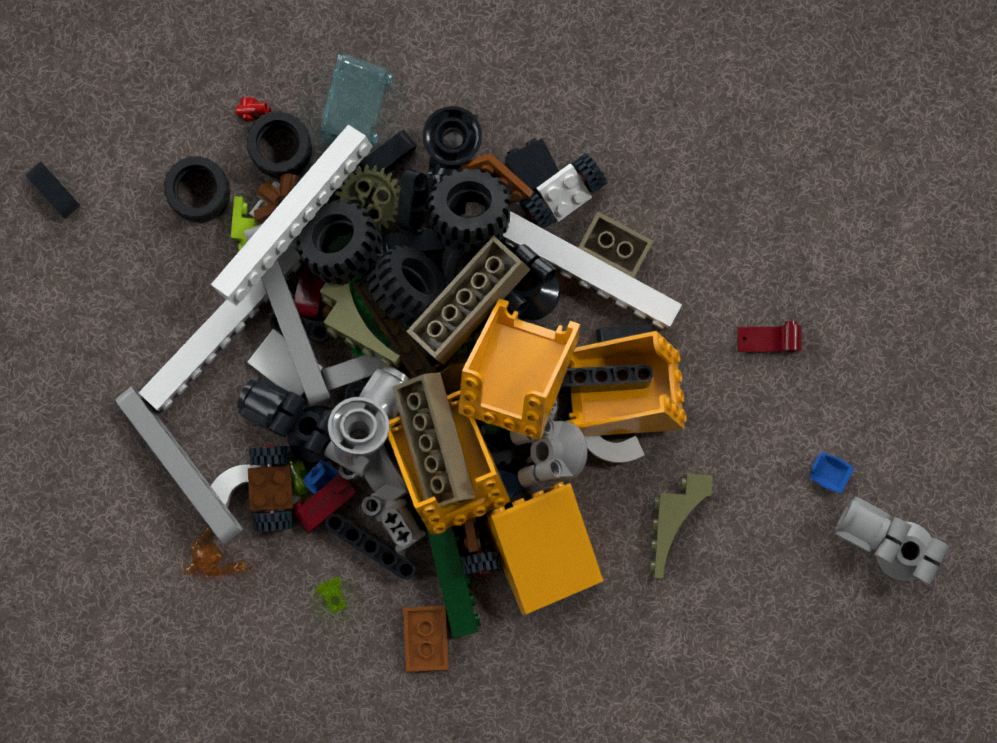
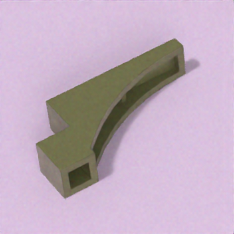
M341 281V284L325 283L320 293L323 302L333 307L324 321L327 333L335 338L340 336L345 339L344 342L353 348L357 346L363 349L362 352L370 358H373V356L377 357L384 366H393L398 369L402 363L400 356L380 342L361 319L352 295L354 289L352 282L344 283Z
M687 473L686 478L681 480V491H685L684 494L659 493V497H655L654 510H658V517L653 519V531H656V540L652 539L651 552H655V560L650 561V573H653V578H663L669 548L682 522L704 498L711 497L713 475Z

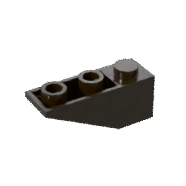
M471 352L452 355L444 365L439 362L432 367L433 373L440 372L445 391L448 395L461 389L462 370Z

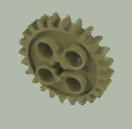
M366 165L364 171H362L357 166V173L351 172L349 174L350 178L347 176L344 180L345 183H342L339 187L342 190H336L335 194L340 196L336 200H340L342 203L343 200L350 201L356 199L363 208L374 183H378L366 211L368 214L369 210L373 208L379 211V216L373 217L370 215L380 232L382 224L388 228V220L394 223L396 219L393 215H398L397 208L400 194L397 193L400 191V187H395L398 180H390L392 173L384 175L385 168L378 172L376 165H374L372 170H369V166ZM366 181L370 187L362 189L359 186V182ZM385 190L388 193V197L385 199L380 198L378 191Z

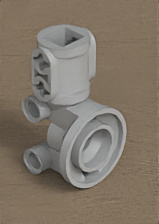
M392 367L377 368L359 397L342 401L331 412L328 421V432L331 442L327 446L324 456L362 477L371 463V460L364 456L376 452L389 438V420L400 416L393 386L410 379ZM355 429H361L368 434V437L356 440L350 437V433Z
M555 400L541 440L510 431V438L515 445L532 443L530 453L535 465L522 468L518 472V479L523 487H529L542 482L572 480L581 473L585 466L587 444L581 430L571 422L553 421L554 413L557 411V400Z
M386 440L383 446L376 452L364 456L371 460L364 476L375 493L363 500L362 509L367 515L378 514L375 517L378 523L382 522L396 545L395 550L397 553H400L428 534L425 529L422 530L407 507L409 503L405 498H402L409 493L392 445ZM340 465L339 472L343 478L352 479L360 477ZM374 500L377 502L378 508L374 506Z
M854 497L843 511L836 525L835 535L871 554L875 550L874 555L880 568L891 578L900 581L918 579L930 585L950 546L938 539L931 538L930 534L918 524L905 522L897 517H894L891 523V515L858 497ZM911 541L916 545L918 553L914 560H906L902 556L901 548L904 543Z

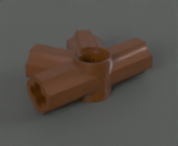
M287 173L281 174L279 190L268 181L261 184L256 196L267 203V205L254 210V216L259 225L268 219L300 181L299 176Z

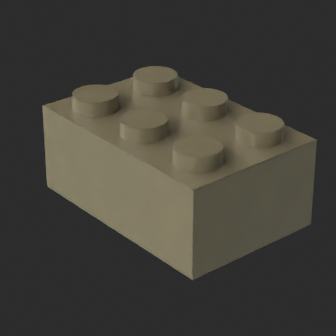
M597 212L578 248L634 278L652 246L653 240Z

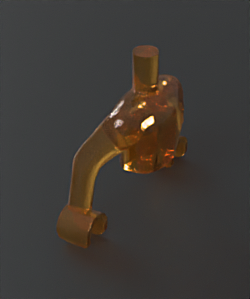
M209 525L204 528L190 547L194 561L184 567L188 575L199 568L207 577L229 574L238 570L246 572L252 569V566L247 568L243 566L247 558L240 560L236 564L215 568L223 560V557L212 541L203 544L213 531Z

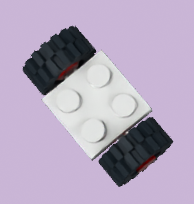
M587 153L572 162L573 165H567L537 187L543 200L533 191L530 198L520 201L523 209L535 225L545 229L554 223L555 219L559 222L592 198L587 188L592 193H595L608 183L599 166L596 165V162Z

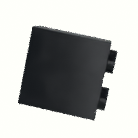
M534 138L525 143V147L521 149L517 147L508 151V156L505 157L509 170L532 191H537L538 186L559 172L542 138L539 140Z

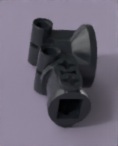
M447 106L436 110L427 119L423 128V143L430 155L429 169H431L427 173L429 184L426 211L428 212L429 196L433 191L434 185L437 182L440 183V179L445 175L450 176L451 172L456 170L461 172V165L472 160L481 146L482 130L478 122V115L472 114L462 107ZM453 131L458 132L462 137L460 146L456 148L447 147L444 144L446 134ZM467 202L457 205L451 211L457 216L465 214Z
M522 244L516 249L514 254L530 268V271L503 300L509 301L507 307L509 314L512 315L514 311H517L518 319L539 320L550 314L558 304L561 293L560 283L556 276V269L528 245ZM532 279L530 289L520 292L521 284ZM491 313L470 335L476 342Z
M261 376L258 379L250 380L244 386L237 402L238 414L284 438L287 436L290 449L302 461L317 464L320 460L325 462L330 460V458L324 456V453L331 442L328 432V421L333 409L323 405H314L302 410L307 400ZM316 422L317 425L311 435H304L307 426Z

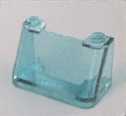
M339 53L320 127L322 139L334 142L347 125H350L364 134L373 146H376L378 134L375 133V125L384 89L387 86H391L393 74L390 73V69Z

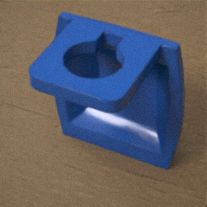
M820 452L811 468L809 478L826 489L842 494L854 467L836 456Z
M320 460L302 481L315 495L340 473L327 462Z

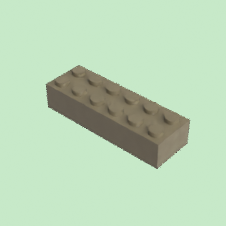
M493 236L407 332L436 360L444 365L489 316L498 299H504L530 271V268Z
M440 372L423 374L393 386L424 501L435 497L441 509L475 498Z

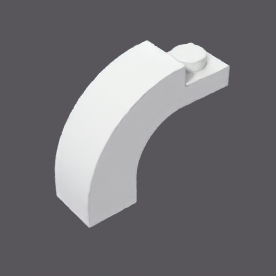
M599 435L584 436L587 450L603 461L626 463L645 455L636 436L619 443L608 442Z
M239 465L232 467L219 475L211 487L228 508L233 492L240 485L248 483V468H258L261 466Z

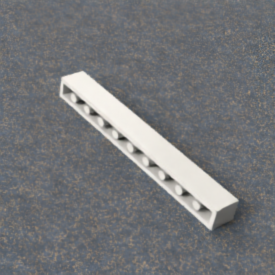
M347 125L213 281L211 285L221 296L235 306L245 299L247 293L260 281L265 272L273 266L276 259L286 251L288 245L301 233L306 224L314 218L323 204L327 203L329 197L342 185L347 176L355 170L359 162L368 155L373 147L368 138L350 125Z
M510 211L509 228L502 238L507 246L515 249L516 246L519 247L522 244H526L551 266L561 270L560 274L568 279L576 278L581 286L587 289L592 287L598 290L597 294L605 299L611 297L616 300V305L627 309V307L633 309L636 316L642 319L647 317L653 320L652 324L660 329L671 326L682 304Z
M289 244L286 251L278 257L287 282L289 280L287 276L292 271L295 273L302 267L301 256ZM262 278L237 306L226 300L143 387L139 394L156 410L161 411L163 409L165 411L173 403L171 399L176 394L180 395L188 387L186 383L191 378L194 380L201 374L202 370L200 368L205 363L210 364L216 358L215 352L220 347L224 349L231 342L230 336L234 332L238 334L245 327L246 324L244 322L248 317L252 319L260 311L258 307L263 302L267 303L270 301Z

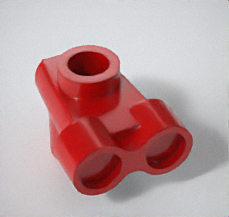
M251 97L241 98L240 105L236 106V115L246 122H252L254 118H260L263 114L272 112L271 107H268L266 102L257 103V99Z

